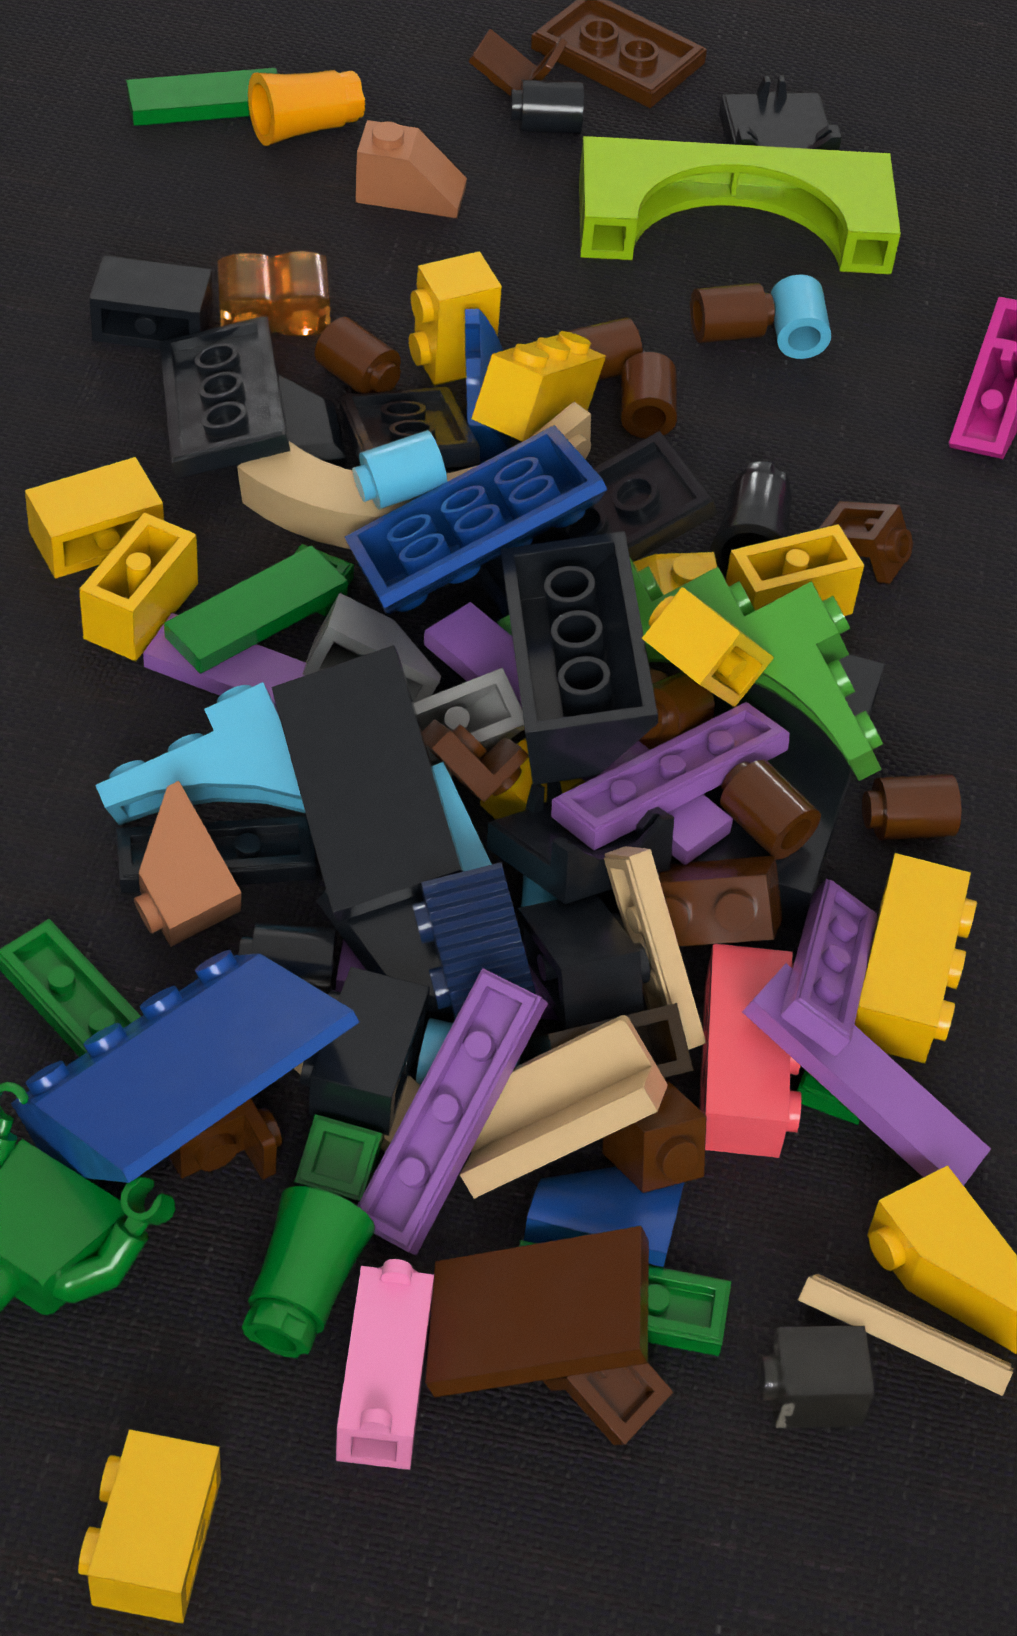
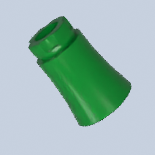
M293 1186L286 1188L282 1192L274 1231L261 1271L248 1299L250 1309L242 1324L243 1333L250 1341L284 1357L298 1358L301 1354H309L316 1334L321 1333L326 1325L334 1302L351 1268L375 1232L374 1222L369 1215L349 1200L322 1189Z

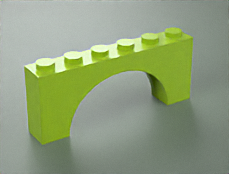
M583 136L579 173L581 258L633 260L635 244L646 229L660 219L691 208L726 205L772 212L803 225L821 238L831 249L838 262L840 272L892 274L901 232L890 153Z

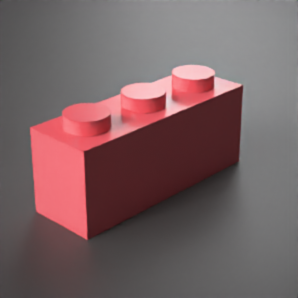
M713 944L704 989L703 1032L707 1043L702 1045L699 1109L707 1116L705 1150L779 1158L786 1132L797 1133L801 1115V1092L790 1091V1074L798 1075L800 1064L742 1013L786 963L792 968L793 952L725 944Z

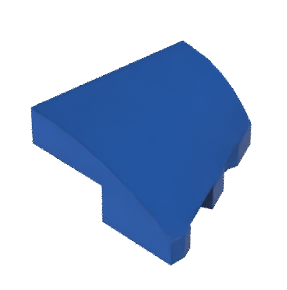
M465 309L467 423L480 446V464L512 448L511 436L471 419L491 355L503 351L494 328L480 309Z
M617 1167L541 1178L528 1212L524 1241L544 1243L642 1226L649 1240V1264L664 1267L685 1182L642 1193Z

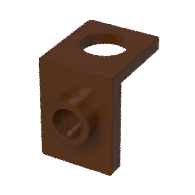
M489 29L468 61L488 77L495 86L511 96V90H520L522 80H543L554 67L568 41L562 37L536 66L496 32Z

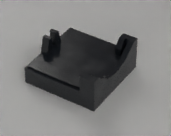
M784 75L778 76L776 92H769L771 81L769 76H764L756 94L722 95L719 115L727 144L839 150L842 137L838 125H828L819 93H787Z
M560 782L547 783L546 802H544L545 787L541 784H532L524 811L488 822L487 849L564 904L612 889L604 861L605 853L625 846L651 849L657 873L670 870L674 830V817L659 807L650 809L637 823L635 830L593 851L551 817L552 799L562 794Z

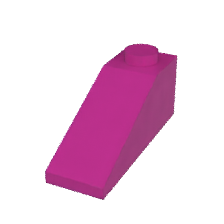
M998 297L949 440V446L953 449L1004 459L1017 433V300Z

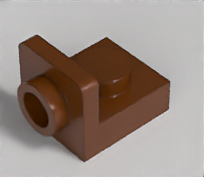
M839 501L819 527L821 529L839 524L858 556L870 558L878 583L890 584L904 563L909 560L912 553V535L906 528L900 505Z
M434 719L422 731L427 749L440 762H444L446 768L467 790L483 802L491 795L499 796L511 788L521 775L522 769L520 766L529 757L519 745L504 737L479 760L487 750L461 724L451 731Z
M250 1098L171 1153L169 1158L182 1179L200 1170L213 1171L229 1163L237 1153L245 1150L260 1177L264 1180L276 1174L277 1147L282 1145V1137L271 1112L266 1107L257 1110Z
M649 1363L542 1380L551 1391L566 1390L613 1445H625L673 1393L671 1388Z

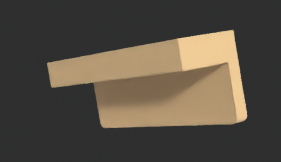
M621 1015L514 1068L471 1150L470 1157L460 1173L473 1198L481 1196L658 1112L668 1084L630 1019L625 1015Z

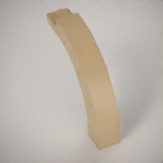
M573 402L534 435L555 425L586 459L591 449V413L576 402ZM290 441L291 451L244 462L237 466L243 504L263 518L290 532L317 542L350 549L344 538L346 535L418 498L415 497L379 510L373 500L363 502L357 490L352 470L325 462L303 451ZM474 467L446 473L447 482Z

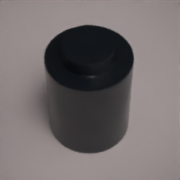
M522 80L520 90H511L510 121H519L520 132L581 133L584 110L583 82Z
M255 923L253 936L241 935L239 955L260 953L324 993L329 994L333 987L336 928Z

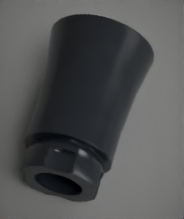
M756 461L748 463L746 469L735 476V481L730 487L723 520L710 548V552H714L717 567H719L725 579L731 550L789 536V515L792 501L790 480L786 472L776 469L771 462Z

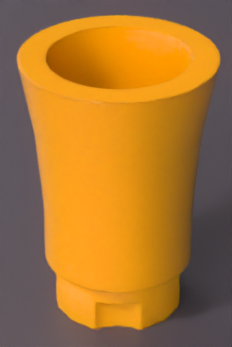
M335 70L297 74L256 72L252 74L248 86V106L251 122L257 138L264 146H269L302 134L343 127L345 123L358 121V118L364 116L365 97L362 92L361 80L354 71L338 73Z

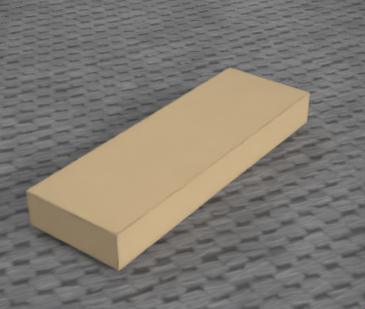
M625 846L605 853V865L625 932L634 943L640 942L643 945L648 957L650 980L642 984L647 1009L650 1010L677 1003L688 1050L706 1044L707 1042L651 849Z
M820 1274L808 1277L798 1299L811 1307L1003 1396L1013 1374L1014 1368H1011V1363Z

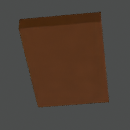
M609 0L574 1L532 34L531 49L546 56L563 37L568 43L557 62L648 108L653 107L705 64L707 49Z
M642 1226L435 1261L425 1381L434 1398L648 1364L649 1240Z

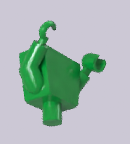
M13 1082L0 1083V1097L4 1091H9L15 1094L23 1105L28 1102L29 1096L19 1084ZM0 1105V1313L14 1297L40 1314L49 1315L55 1313L66 1302L76 1303L118 1287L148 1241L149 1236L145 1231L148 1225H160L173 1217L176 1209L173 1197L161 1193L154 1200L151 1208L145 1211L144 1201L147 1194L154 1187V1180L140 1176L125 1185L121 1193V1200H119L24 1139H21L16 1145L17 1136L10 1132L14 1118L4 1113Z

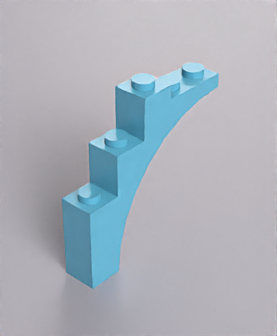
M263 682L253 687L250 685H240L231 688L218 697L216 704L205 708L204 710L214 730L213 732L204 736L200 733L184 736L173 742L169 746L167 753L147 762L142 760L127 762L114 769L109 775L110 779L95 785L104 807L118 825L159 812L167 786L177 781L181 783L192 805L210 802L262 803L305 813L279 713ZM444 762L432 766L463 870L468 871L492 865Z

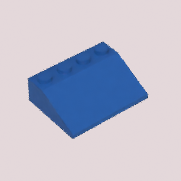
M553 425L346 535L344 538L387 616L395 611L404 612L416 608L427 599L430 592L447 583L456 584L470 579L478 573L481 565L500 556L501 549L530 545L535 536L552 527L561 528L577 522L583 517L586 509L599 503L607 491V487L601 476L560 430Z
M226 950L200 964L195 969L198 979L182 990L178 991L176 986H172L144 1001L140 1005L144 1015L125 1028L120 1023H116L91 1036L83 1044L87 1053L66 1066L63 1061H58L32 1075L26 1081V1085L30 1090L27 1092L29 1096L28 1102L23 1105L19 1099H16L11 1104L37 1148L84 1178L130 1183L359 1023V1020L351 1008L262 954L233 955L231 950Z

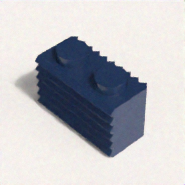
M501 862L421 882L424 901L412 904L421 944L434 941L441 966L428 969L438 1009L451 1006L455 1020L482 968L536 994Z

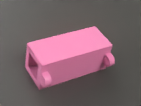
M390 1259L385 1261L380 1268L361 1266L337 1424L336 1461L411 1469L431 1314L434 1274L418 1273L412 1268L410 1263L404 1260Z

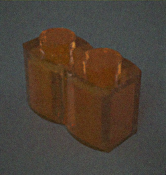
M306 251L284 253L274 258L254 253H240L218 260L221 326L267 316L272 333L277 331L291 336H311L322 333L330 324V297L326 256Z

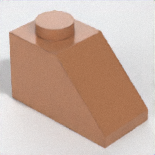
M367 120L357 150L356 202L458 218L467 178L419 128L402 126L388 121L377 122Z
M179 781L166 788L139 869L141 895L134 898L136 908L149 932L152 934L161 929L170 947L240 912L242 894Z

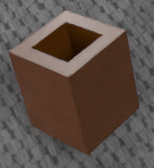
M666 1078L664 1079L668 1086L658 1112L603 1137V1154L642 1193L704 1177L707 1116Z

